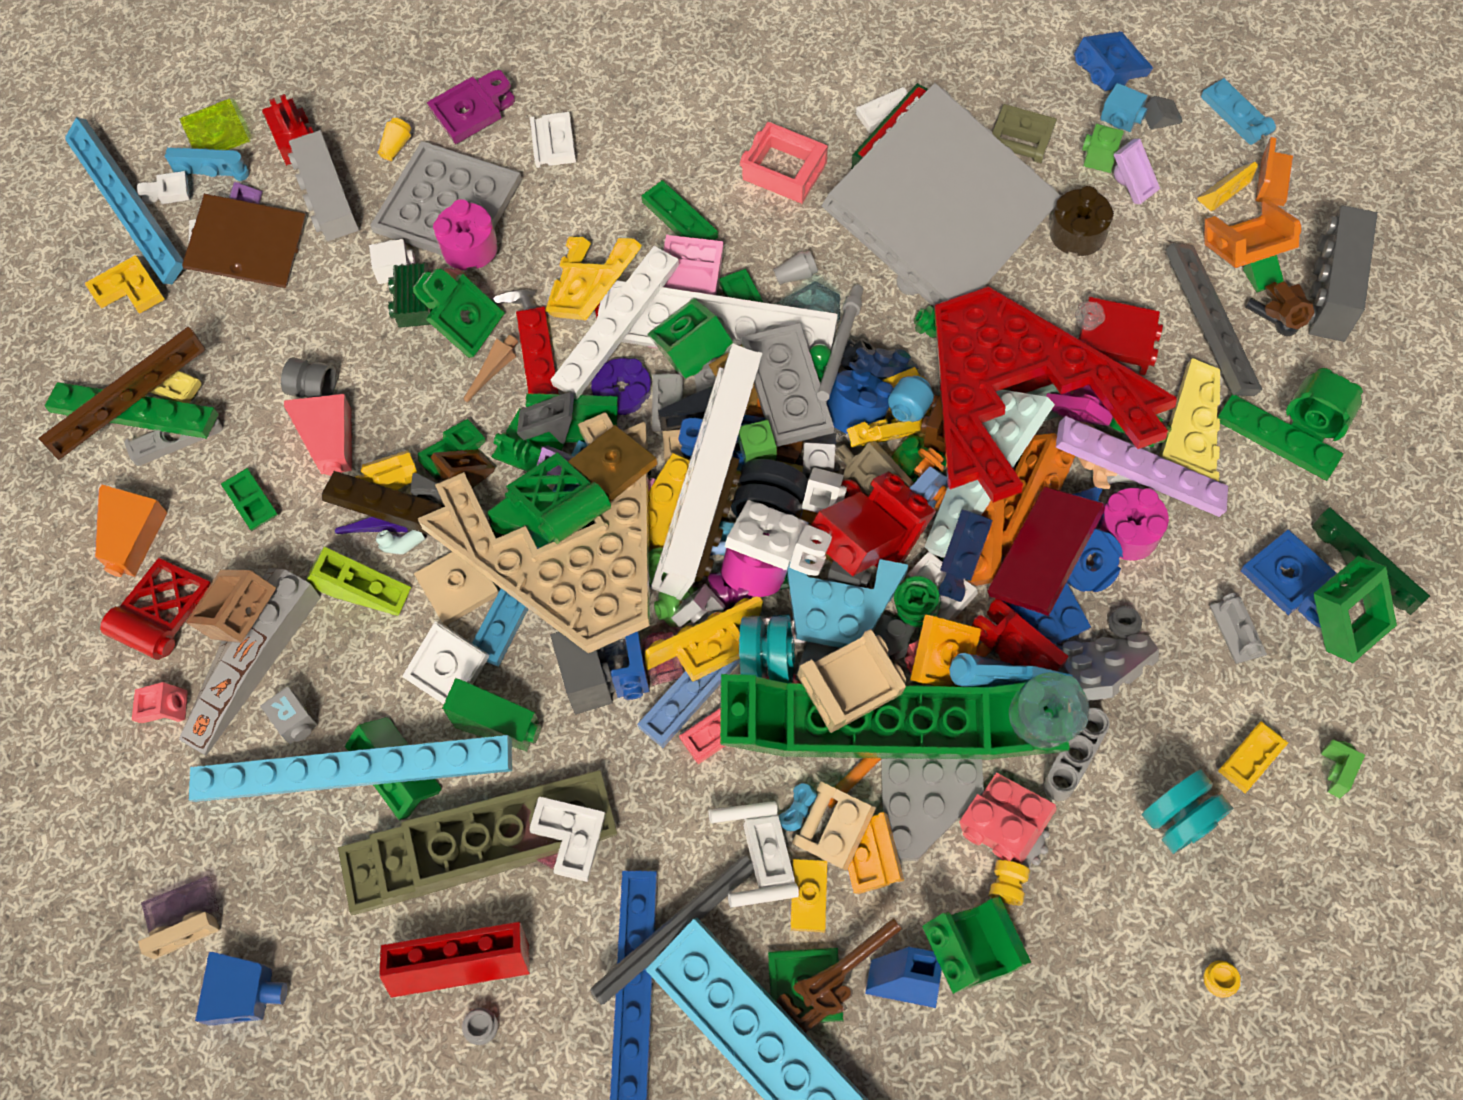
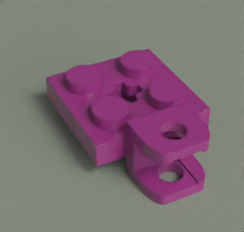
M495 70L479 78L478 82L472 76L426 103L431 113L456 145L501 119L500 112L513 105L515 98L509 90L511 87L509 80L501 70ZM495 80L501 81L497 86L492 85ZM501 95L506 96L504 100L498 99V97ZM461 108L470 109L466 113L460 112Z

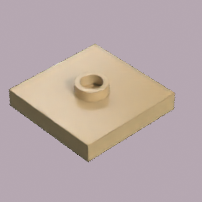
M454 552L413 573L445 626L496 598L499 593L490 579Z

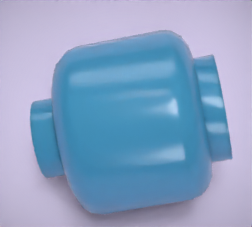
M907 376L901 378L888 397V404L893 416L899 421L916 422L924 417L933 402L934 394L927 380L920 376Z

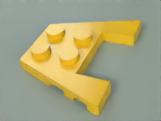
M568 237L565 245L569 248L567 258L563 256L559 264L563 269L560 281L558 279L554 280L545 311L553 317L587 320L642 245L634 238H618L605 264H585L581 262L591 243L584 237Z

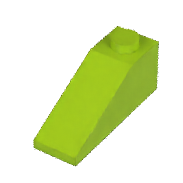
M325 546L317 555L305 580L314 589L333 598L396 616L400 614L411 589L410 586Z

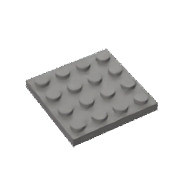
M421 141L370 227L374 233L394 240L404 239L406 244L442 255L433 229V224L439 214L449 206H452L454 201L464 199L468 203H474L483 207L489 213L495 228L522 180L521 174Z

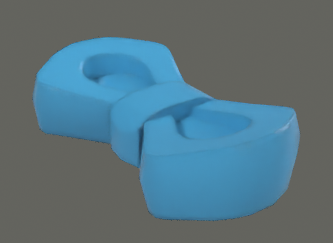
M802 783L794 788L793 804L788 810L779 815L780 824L783 829L792 832L801 828L803 816L805 818L808 817V807L817 797V792L811 785Z

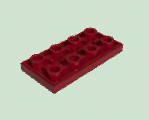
M1044 487L988 588L989 596L1049 616L1105 511L1104 504Z

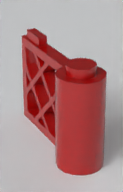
M158 558L122 604L114 606L105 614L100 625L101 633L155 660L167 657L175 647L174 635L193 612L211 583ZM162 569L171 573L173 581L155 585L154 579ZM192 583L199 586L192 595L181 597L179 587ZM174 589L176 599L158 603L157 593ZM152 595L153 605L144 608L134 606L139 598ZM178 607L179 613L171 623L161 619L160 611Z

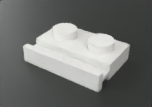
M569 112L542 115L540 119L530 117L536 168L540 167V164L548 163L549 166L576 162Z

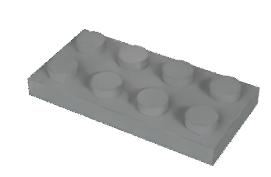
M793 324L742 336L741 343L744 348L762 353L754 386L764 418L769 420L776 447L834 433V425L826 401H821L817 397L820 382L801 324Z

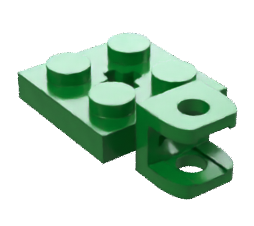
M435 269L432 273H423L413 286V292L416 297L429 309H432L426 320L468 358L475 356L505 314L464 274L457 275L454 279L446 271ZM468 310L470 312L468 314L470 322L462 321L461 311Z

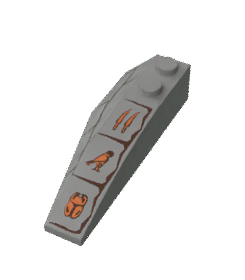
M269 568L262 577L276 587V590L242 643L221 642L179 737L180 741L207 756L321 598L309 582L285 569ZM250 607L246 608L247 614L251 613Z

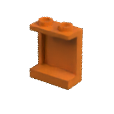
M1270 200L1262 202V215L1260 217L1233 226L1227 225L1216 216L1205 219V245L1234 268L1298 248L1302 228L1297 218Z

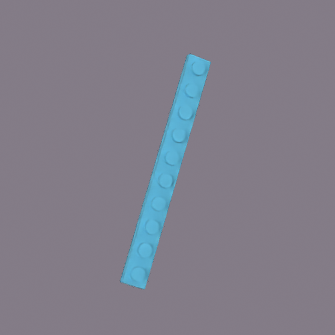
M504 735L190 767L189 800L200 802L512 771V738Z

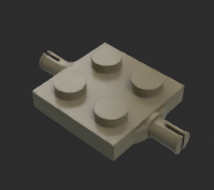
M876 441L868 442L862 452L856 456L845 444L841 445L835 452L846 464L842 481L852 480L856 482L861 492L869 497L874 489L871 486L872 480L888 471L899 476L907 487L910 488L914 484L909 476Z

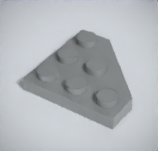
M1132 634L1127 638L1121 639L1104 637L1098 638L1094 642L1086 643L1069 641L1057 646L1069 656L1061 672L1073 675L1072 685L1069 686L1079 702L1113 698L1119 693L1120 685L1132 683L1143 674V667L1145 665L1153 666L1159 661L1158 647L1149 635L1145 636L1143 634Z
M881 758L882 812L888 814L899 861H918L968 809L976 795L981 796L983 794L982 759Z

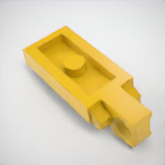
M895 418L890 420L891 424H888L887 419L869 425L866 422H862L846 430L849 434L851 447L865 446L868 442L876 441L880 443L921 431L923 420L902 422Z

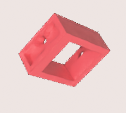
M767 122L763 130L756 133L751 149L745 151L742 155L740 166L742 167L743 180L802 204L827 164L828 145ZM771 147L805 161L795 179L760 165Z

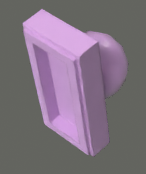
M1140 139L1131 140L1113 154L1117 162L1114 169V177L1119 184L1127 186L1133 203L1141 204L1160 190Z

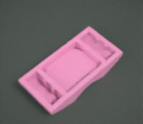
M666 235L663 251L677 258L679 266L663 287L716 295L721 274L723 241Z

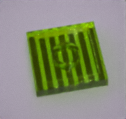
M230 98L179 118L192 149L230 150L250 142Z

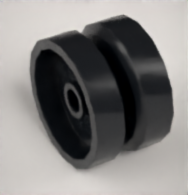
M770 459L747 461L741 469V476L738 482L739 488L734 493L731 511L738 518L745 504L750 500L800 519L802 512L801 503L804 501L808 480L802 472L783 462Z

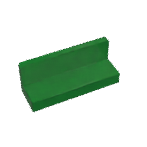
M526 393V408L560 395ZM580 395L578 399L574 398L572 420L565 442L578 443L579 440L585 442L578 424L605 412L612 424L617 426L618 397ZM550 431L527 439V441L559 442Z
M388 717L357 725L345 744V748L348 751L409 744ZM435 779L373 785L399 821L408 818L421 800L438 795L442 790Z

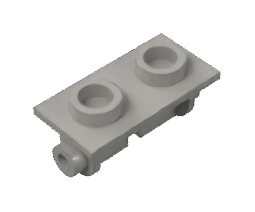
M1231 593L1223 597V602L1210 605L1235 664L1267 655L1241 597Z

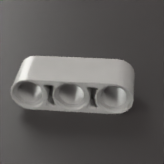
M1089 708L1080 715L1069 735V750H1079L1083 754L1084 760L1073 759L1069 751L1058 754L1043 783L1044 791L1050 799L1064 801L1072 795L1110 726L1109 718L1102 710ZM1084 723H1094L1098 727L1099 732L1093 733L1088 731ZM1053 778H1064L1069 787L1066 789L1057 787L1053 782Z

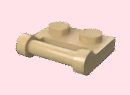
M820 781L816 789L819 793L800 834H795L792 844L847 871L876 808ZM831 798H833L838 803L817 844L811 840Z

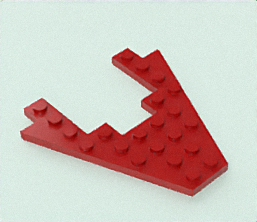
M986 287L935 305L934 315L947 482L950 490L978 480L992 503L1022 492V481L982 423L1005 415L1006 406L996 391L1044 374L1048 376L1060 394L1089 385L1137 449L1166 439L1168 430L1156 414L1175 408L1177 398L994 289Z

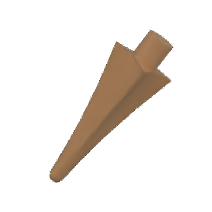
M508 335L503 343L496 338L481 370L465 394L464 401H470L494 375L517 357L512 351L518 343L515 337Z

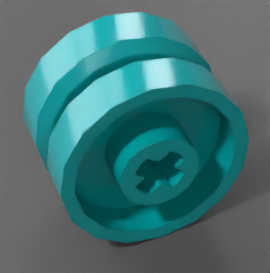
M773 615L768 622L767 636L765 623L760 616L742 617L739 635L741 675H756V677L766 679L768 668L769 680L793 683L795 644L789 615Z
M1201 769L1178 783L1141 814L1152 829H1160L1171 821L1175 822L1162 837V841L1172 854H1176L1190 843L1194 844L1219 825V821L1234 810L1222 794L1214 795L1203 803L1199 801L1209 793L1213 786L1211 780Z

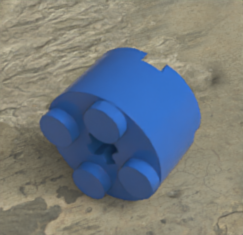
M847 370L838 373L830 397L826 401L834 427L848 434L846 429L862 422H866L869 425L884 420L889 409L888 397L894 389L893 386L871 375V372L858 374L854 370Z

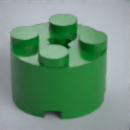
M1319 368L1315 373L1309 374L1303 379L1287 406L1286 414L1287 417L1290 414L1293 420L1292 426L1322 442L1325 438H1334L1333 441H1338L1345 436L1361 408L1363 390L1358 384L1351 383L1348 379L1334 374L1330 369Z

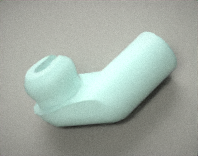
M388 530L381 531L376 536V542L379 544L380 550L385 553L400 555L407 553L425 540L423 534L415 530H411L403 537L392 536Z

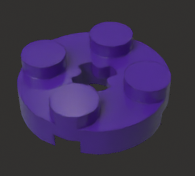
M619 358L610 360L602 366L592 379L591 389L593 396H617V414L627 415L636 412L641 408V404L646 399L648 400L651 394V381L647 370L638 359ZM618 382L629 384L625 386V391H619L617 387H614Z

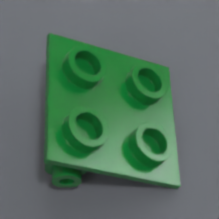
M519 408L506 432L495 435L493 443L497 445V448L491 457L528 472L537 466L542 447L548 445L562 451L566 442L561 444L560 442L523 440L517 434L519 412L521 410Z

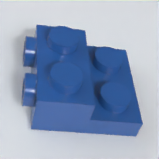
M1122 31L1083 37L1074 53L1076 63L1087 70L1091 75L1092 82L1104 91L1113 90L1116 83L1125 86L1129 79L1147 77L1153 69L1152 65Z
M1067 583L1049 616L1003 601L1055 646L1091 628Z

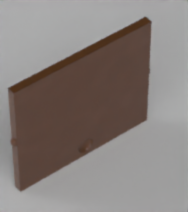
M204 193L195 225L191 229L192 234L182 267L183 269L286 288L295 256L298 253V245L306 214Z

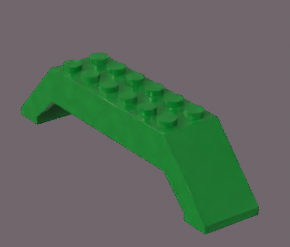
M721 674L720 745L783 757L991 760L1069 751L1066 681H1031L996 687L906 686L900 696L831 733L803 684L783 683L756 677V675Z

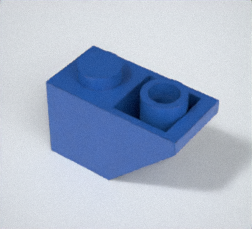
M906 947L871 960L865 994L936 1008L942 969L933 951Z

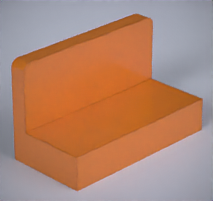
M1270 137L1261 159L1255 201L1263 202L1270 200L1276 205L1284 206L1288 196L1293 155L1275 152L1277 138Z

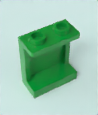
M1000 896L992 898L978 907L955 914H950V912L942 913L922 925L953 994L1005 977L1031 963Z

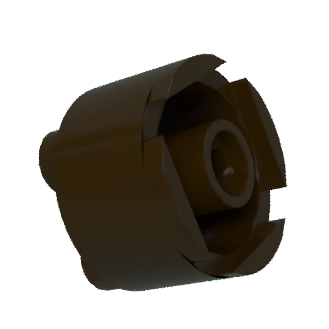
M1092 186L1071 190L1062 195L1056 202L1050 224V238L1053 244L1062 252L1067 254L1068 251L1078 253L1077 256L1091 255L1100 250L1107 238L1114 216L1111 204Z

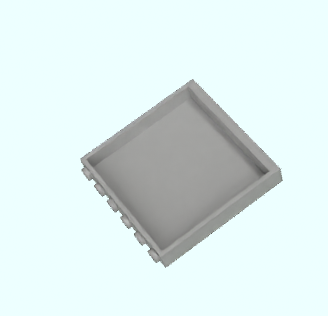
M934 83L833 188L823 202L822 207L935 308L936 304L983 289L1052 211L1061 195L1056 192L1053 186L1040 178L1032 167L1020 160L1009 147L1000 142L988 128L980 124L967 109L960 106L946 90Z

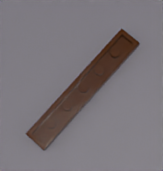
M189 326L38 439L60 460L204 352L206 348Z

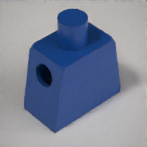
M209 952L195 1021L214 1026L263 1020L266 1004L285 1003L288 991L287 983L271 982L272 969L263 964L216 952Z

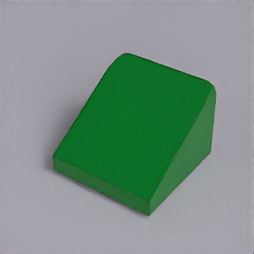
M1277 255L1247 264L1243 269L1256 293L1266 290L1265 286L1273 282L1279 284L1284 281Z

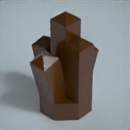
M1283 281L1279 284L1273 282L1265 286L1267 295L1272 299L1265 306L1267 316L1280 320L1286 327L1299 329L1309 323L1314 315L1313 304L1307 300L1300 284L1289 287Z

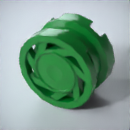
M913 576L907 578L904 583L896 588L894 602L898 615L904 623L912 627H922L925 615L938 617L940 614V595L937 586L930 579L923 576Z

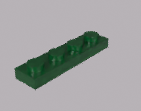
M1331 507L1324 511L1312 526L1318 537L1323 542L1330 543L1341 553L1343 560L1348 564L1357 556L1386 566L1392 601L1398 609L1405 610L1409 615H1412L1430 597L1426 591Z

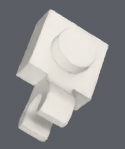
M185 171L156 175L157 182L137 184L138 195H142V201L145 205L155 203L158 199L161 204L190 200L188 177Z

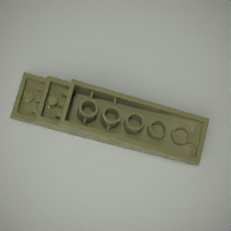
M601 770L401 822L402 826L370 834V839L338 847L350 914L353 916L558 855L562 840L533 834L529 830L539 797L605 812L606 816L599 841L616 836L617 830Z

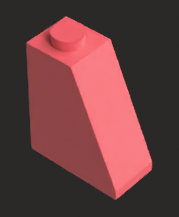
M345 395L284 400V407L321 474L331 476L333 471L341 473L352 471L351 406Z

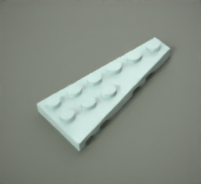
M999 390L996 393L1006 406L1005 415L982 424L1013 468L1055 404L1045 396ZM978 480L951 490L949 487L947 488L924 546L931 554L945 557L962 509L981 516L990 503V498Z

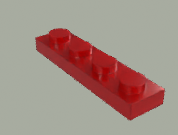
M545 307L516 311L528 394L559 395L558 388L553 386L551 382L556 371Z

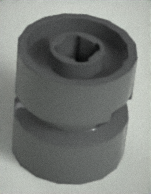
M291 357L287 360L282 370V391L286 395L300 398L305 396L312 398L333 395L337 381L336 369L330 364L314 362L311 365L308 360Z

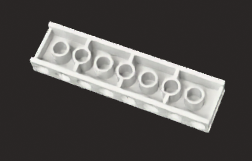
M735 344L731 345L724 369L719 368L651 585V589L674 596L678 600L682 599L695 580L762 357V353L759 351L757 353ZM663 572L668 573L662 582L661 576Z

